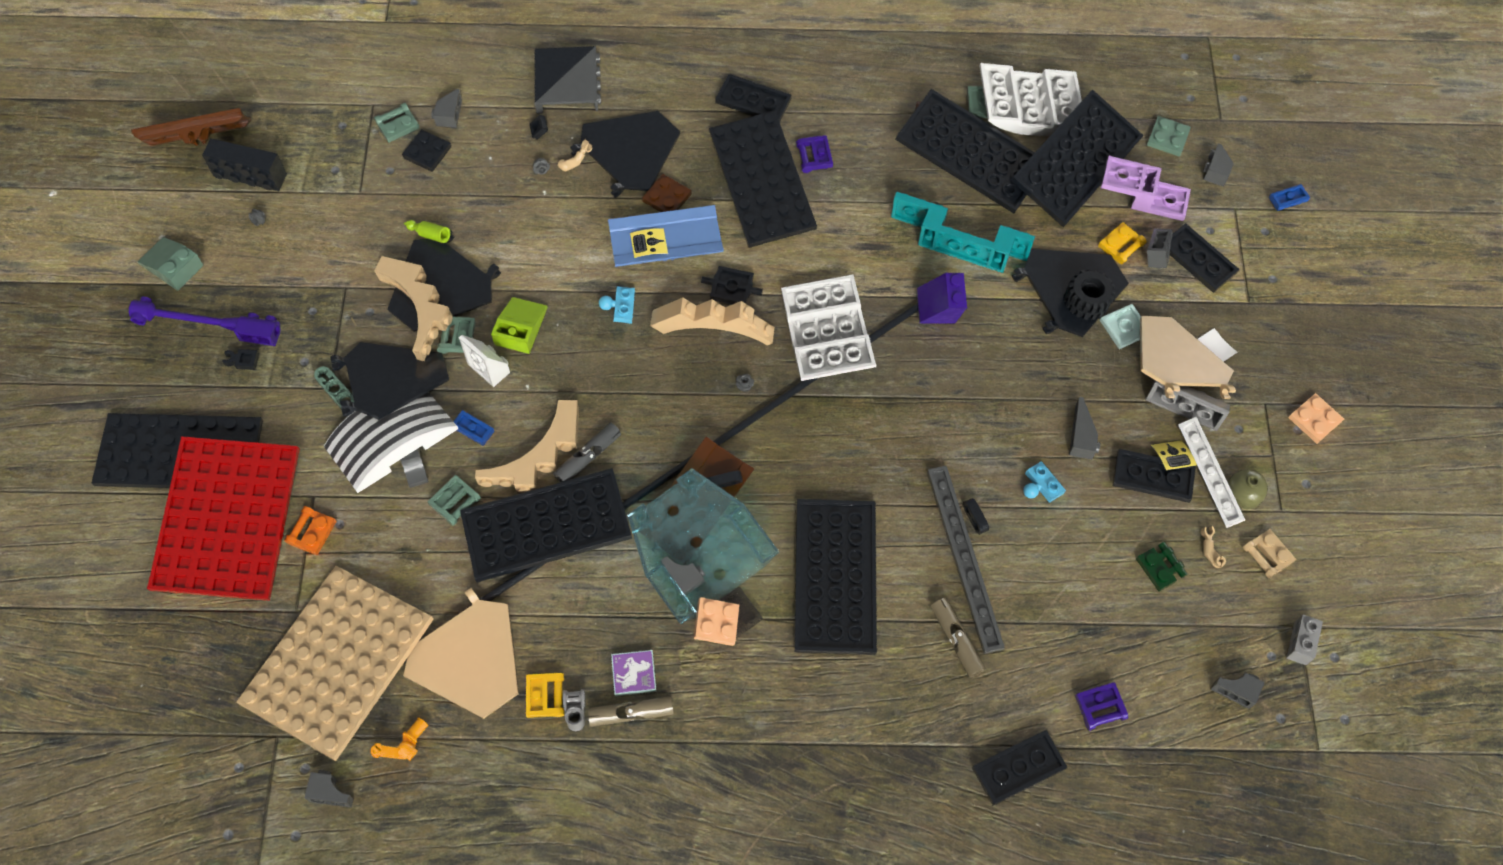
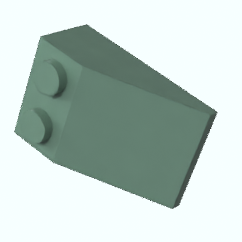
M165 237L160 239L138 261L139 265L177 291L204 266L195 252Z

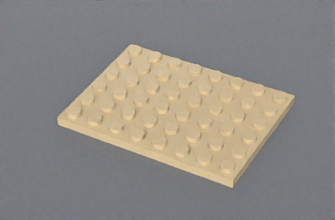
M335 566L236 703L332 760L337 761L425 633L433 618L410 604Z

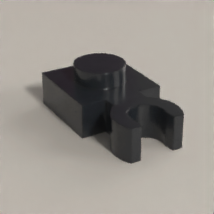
M238 349L237 354L230 350L224 352L226 357H231L229 360H222L225 366L234 365L236 369L256 370L259 357L257 350Z

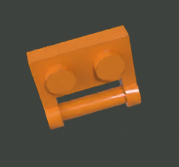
M304 506L301 510L300 518L284 541L294 547L318 555L337 521L335 518ZM308 518H313L301 541L298 540L297 537Z

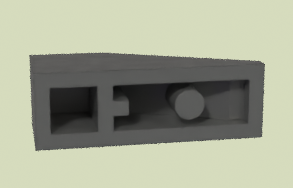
M1079 397L1075 405L1069 455L1092 460L1095 453H1099L1100 442H1097L1098 433L1084 398Z

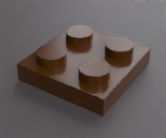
M662 174L642 197V201L659 212L679 210L692 195V190Z

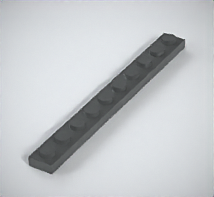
M947 466L928 469L929 481L983 653L988 654L1004 650L1003 640Z

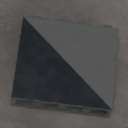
M596 46L535 49V108L537 114H543V105L594 103V107L598 111V104H601V94H598V91L601 90V81L598 80V77H601L600 66L597 67V64L600 63V53L596 52Z

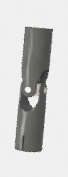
M610 422L578 452L554 471L553 475L559 482L573 479L619 438L621 432Z

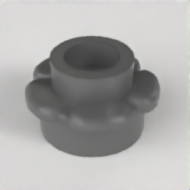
M538 158L533 163V171L536 174L543 175L550 169V165L544 158Z
M252 209L249 219L254 225L259 226L265 223L266 216L262 210Z
M749 374L739 375L736 378V386L740 391L747 392L754 385V380Z

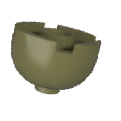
M1250 469L1240 470L1232 475L1228 481L1238 505L1242 506L1243 509L1256 508L1267 496V482L1257 471Z

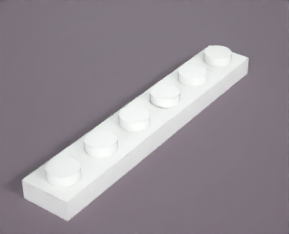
M1197 417L1178 424L1226 528L1245 521Z

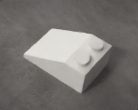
M464 335L459 337L468 365L490 385L496 386L510 373L508 361L503 356L499 357L492 346H486L482 341Z

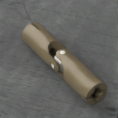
M947 598L934 602L931 605V609L949 641L955 647L956 654L969 678L983 673L986 668L973 645L967 639V635ZM950 628H955L957 631L952 635Z
M671 696L643 700L634 705L635 703L627 702L588 708L590 727L633 721L637 719V716L649 719L673 715ZM622 706H626L625 713L627 719H621L617 716V710Z

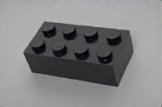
M211 138L202 154L212 175L217 179L223 178L252 187H262L269 191H280L287 176L277 153Z

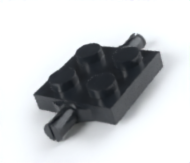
M718 266L717 273L713 278L702 276L701 283L712 286L710 300L713 299L718 302L735 304L742 301L747 304L751 294L762 296L763 288L753 287L754 273Z

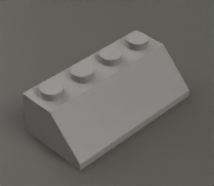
M1154 380L1146 401L1188 419L1197 417L1201 425L1215 431L1219 429L1229 414L1230 404L1225 403L1221 399L1213 398L1205 392L1192 389L1189 386H1179L1180 391H1173L1175 398H1167L1165 386Z

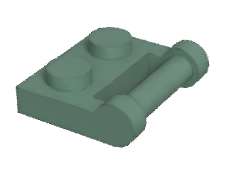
M406 103L400 104V107L381 116L377 115L374 117L377 126L388 143L420 128ZM402 113L405 114V115H403V116H401V117H399V118H397V119H395V120H393V121H390V122H388V123H386V124L383 123V122H385V121H387V120H389V119H391V118H394V117H396V116H398V115H400V114H402Z
M453 317L446 331H442L437 352L442 354L448 352L464 353L459 337L464 335L473 338L476 324L475 318ZM455 325L452 344L448 343L450 327Z
M455 475L428 501V504L445 518L450 525L454 526L457 523V519L461 516L460 510L470 508L475 502L478 503L481 497ZM465 494H468L470 497L450 514L448 511Z

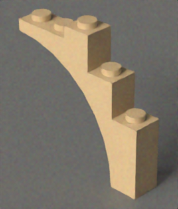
M381 256L374 270L378 279L403 291L415 305L418 317V331L412 351L417 360L424 361L431 352V345L434 339L437 338L439 330L446 331L448 325L452 322L453 316L448 306L437 304L439 302V294L435 286L425 284L426 273L421 265Z
M680 298L654 309L650 324L651 327L663 334L690 328L731 331L751 337L766 345L773 343L775 327L754 315V309L742 301L724 307L713 299L696 306L687 299Z
M558 400L555 417L544 438L531 451L511 463L492 469L476 470L475 478L478 485L483 487H491L492 485L510 487L514 485L516 492L519 493L535 490L537 471L549 473L557 470L558 450L565 452L577 450L578 401Z

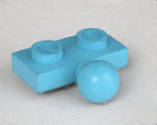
M617 286L615 300H612L610 296H602L599 299L601 309L609 310L612 307L615 308L613 322L632 324L635 288Z
M1042 461L1025 472L1032 481V483L1026 484L1023 488V493L1027 498H1035L1040 491L1050 503L1066 491Z

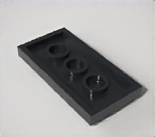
M728 74L715 99V103L752 116L776 111L780 122L792 99V95Z
M1186 223L1173 233L1170 256L1213 293L1239 272L1240 269Z
M1119 449L1117 451L1112 486L1190 503L1193 495L1196 466L1166 470L1160 457Z
M1047 730L972 767L992 806L1068 768Z

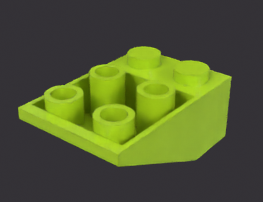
M512 297L497 318L491 333L494 345L530 354L548 306Z

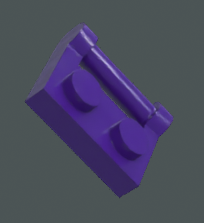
M827 135L801 138L796 141V146L800 151L802 160L801 168L803 173L833 168ZM806 146L811 147L814 162H809Z
M1115 682L1075 695L1084 717L1085 726L1089 731L1095 729L1096 726L1108 722L1128 719V712ZM1112 706L1117 708L1116 712L1093 718L1091 714L1092 712Z

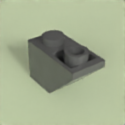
M1218 143L1216 149H1212L1208 159L1211 161L1210 163L1207 162L1203 172L1206 174L1203 180L1224 187L1234 163L1222 144Z

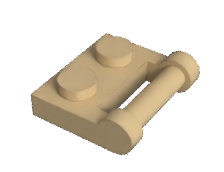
M1271 529L1242 547L1263 568L1268 579L1297 560ZM1256 546L1261 550V552L1266 556V558L1272 563V565L1274 566L1273 568H1272L1271 565L1265 560V558L1260 554V552L1255 548Z

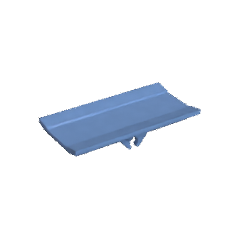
M715 205L608 219L615 267L724 252ZM646 229H664L668 254H651L634 258L630 233Z

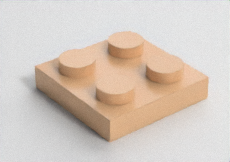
M1316 393L1289 416V419L1316 444L1344 420L1339 413Z
M700 597L698 599L693 639L733 646L736 641L739 605Z

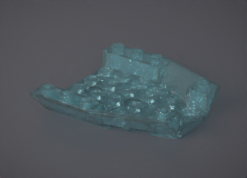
M693 468L676 479L677 484L645 506L643 503L627 515L645 576L680 625L696 617L698 599L700 597L719 601L763 569L779 553L773 542L742 502ZM671 506H677L679 512L675 516H670L668 509ZM695 537L702 540V544L698 548L691 546V540ZM668 556L673 562L680 565H690L691 563L695 567L699 565L706 574L703 576L705 583L685 596L661 560ZM718 569L725 571V577L722 580L714 578V573Z

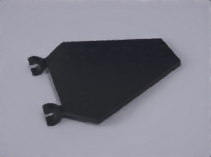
M659 111L586 123L582 127L580 144H573L570 147L573 151L571 155L574 157L577 151H580L582 142L586 139L592 145V150L587 153L618 182L610 187L613 190L611 194L617 198L624 189L648 191L653 186L680 136V131Z
M451 230L450 238L446 243L451 242L454 239V236L452 235L453 232ZM431 239L413 240L405 262L423 267L426 273L425 284L435 286L439 294V302L437 304L448 306L453 317L492 303V279L499 277L501 274L500 268L497 265L492 264L485 274L446 243ZM395 288L387 310L413 332L418 331V317L413 301L403 291Z
M1031 249L1025 268L1015 269V274L1012 275V278L1015 282H1018L1027 276L1053 320L1045 322L1046 326L1042 328L1045 334H1050L1059 328L1083 337L1099 319L1096 317L1095 320L1090 318L1085 320L1082 316L1079 318L1076 316V313L1072 314L1070 308L1066 307L1067 302L1064 301V294L1072 277L1077 272L1080 273L1081 270L1087 272L1088 269H1092L1094 272L1098 270L1100 274H1106V278H1110L1112 280L1111 284L1115 286V296L1112 303L1128 286L1127 279L1111 255ZM1083 291L1088 297L1096 298L1091 292Z
M360 342L345 357L339 355L330 356L334 371L340 370L346 365L354 402L348 400L340 402L343 416H349L354 411H359L380 420L449 381L443 355L439 352L431 351L425 360L421 361L417 360L410 348Z

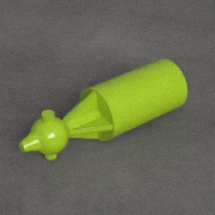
M414 220L404 222L408 230H415L421 237L441 243H446L450 238V230L447 227L427 221L417 224Z

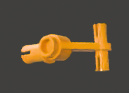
M418 717L409 730L403 732V741L397 748L376 743L371 747V755L374 758L387 757L411 761L418 752L415 749L417 738L428 727V724Z

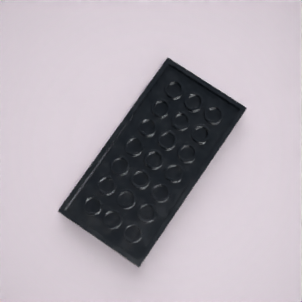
M933 89L928 92L896 136V141L1015 214L1027 196L1011 179L1035 152Z
M1092 89L1013 176L1011 181L1064 227L1102 184L1108 157L1124 159L1144 135Z
M776 111L709 128V133L748 248L817 229L816 221Z
M108 413L91 483L94 486L170 488L181 437L259 443L263 419L261 417Z
M613 468L460 510L476 582L632 539Z
M797 499L794 653L877 654L876 501Z

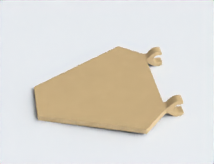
M1141 316V372L1163 384L1167 398H1175L1173 391H1180L1179 386L1220 387L1221 398H1231L1228 392L1235 393L1236 389L1233 385H1228V382L1234 370L1172 317Z
M470 588L464 593L472 605L416 644L407 658L403 676L484 719L519 693L508 604L479 600L475 592Z

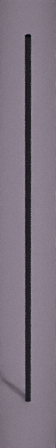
M918 303L870 334V343L918 311ZM819 378L799 382L713 442L720 446ZM692 455L623 501L624 510L679 474ZM544 564L521 570L479 600H493Z

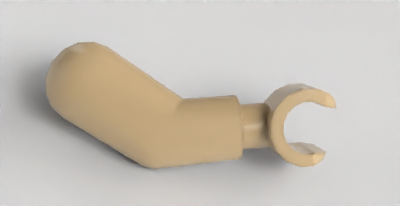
M586 139L583 140L580 151H577L573 158L566 161L561 159L558 162V167L566 172L579 166L585 157L584 154L592 150V145Z
M1210 526V534H1207L1206 527L1201 530V536L1205 538L1203 540V554L1215 568H1221L1226 564V559L1220 556L1214 549L1212 536L1215 533V529L1213 526Z

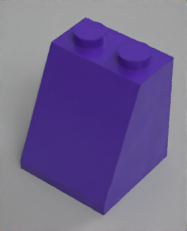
M944 273L917 288L919 324H955L967 309L964 273Z

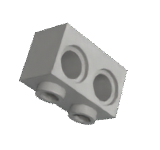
M1302 615L1294 622L1286 659L1304 665L1309 664L1315 659L1323 621Z

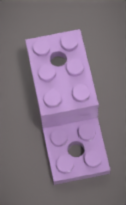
M1109 156L1107 159L1101 185L1103 189L1132 195L1131 209L1184 221L1191 191L1189 188L1159 182L1161 168ZM1118 174H1124L1127 178H1121ZM1165 199H1171L1174 203H1168Z

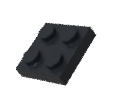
M421 129L402 153L404 159L433 172L451 149V143Z

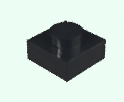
M541 114L529 124L531 135L534 139L538 140L548 131L546 117Z

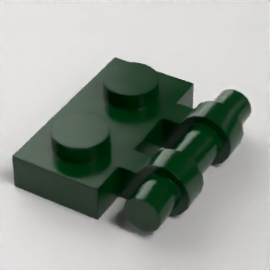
M1165 541L1158 545L1162 551L1158 554L1155 548H1152L1136 558L1158 592L1177 581L1174 576L1175 573H1178L1181 579L1188 575L1184 569V564L1178 561L1173 554L1174 550L1168 547ZM1167 558L1173 567L1168 568L1163 560Z

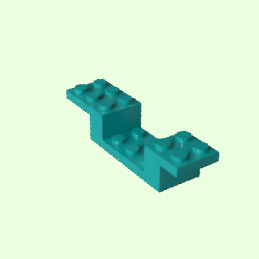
M896 192L891 218L922 227L918 242L919 246L1004 273L1009 256L1027 262L1035 236L1000 225L994 242L986 238H979L970 233L955 230L952 227H945L948 208L940 204L927 202L924 199L909 196L906 193Z

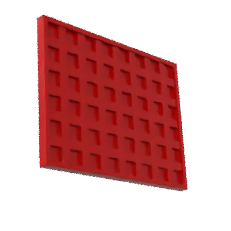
M181 437L147 589L158 592L270 601L300 448L291 445Z

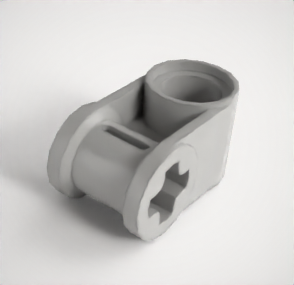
M585 689L574 692L563 690V704L567 726L572 731H579L585 726ZM573 716L580 717L579 721L575 723L571 722L570 719Z

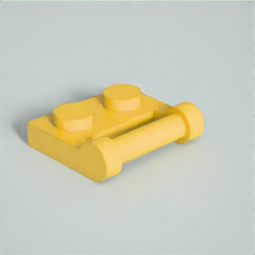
M1122 222L1099 242L1098 247L1108 255H1111L1116 262L1123 264L1139 247H1143L1147 240L1143 235H1138ZM1132 240L1134 242L1123 253L1118 252L1129 241Z
M563 673L526 675L527 718L564 716V708H562ZM548 682H554V708H548Z

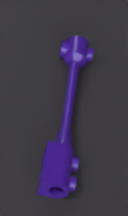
M144 296L140 298V301L133 300L129 306L130 320L137 325H145L146 321L153 320L155 316L211 324L234 331L239 341L276 346L280 335V323L276 317L267 315L265 319H259V316L255 313H248L247 317L214 318L156 309L152 300Z

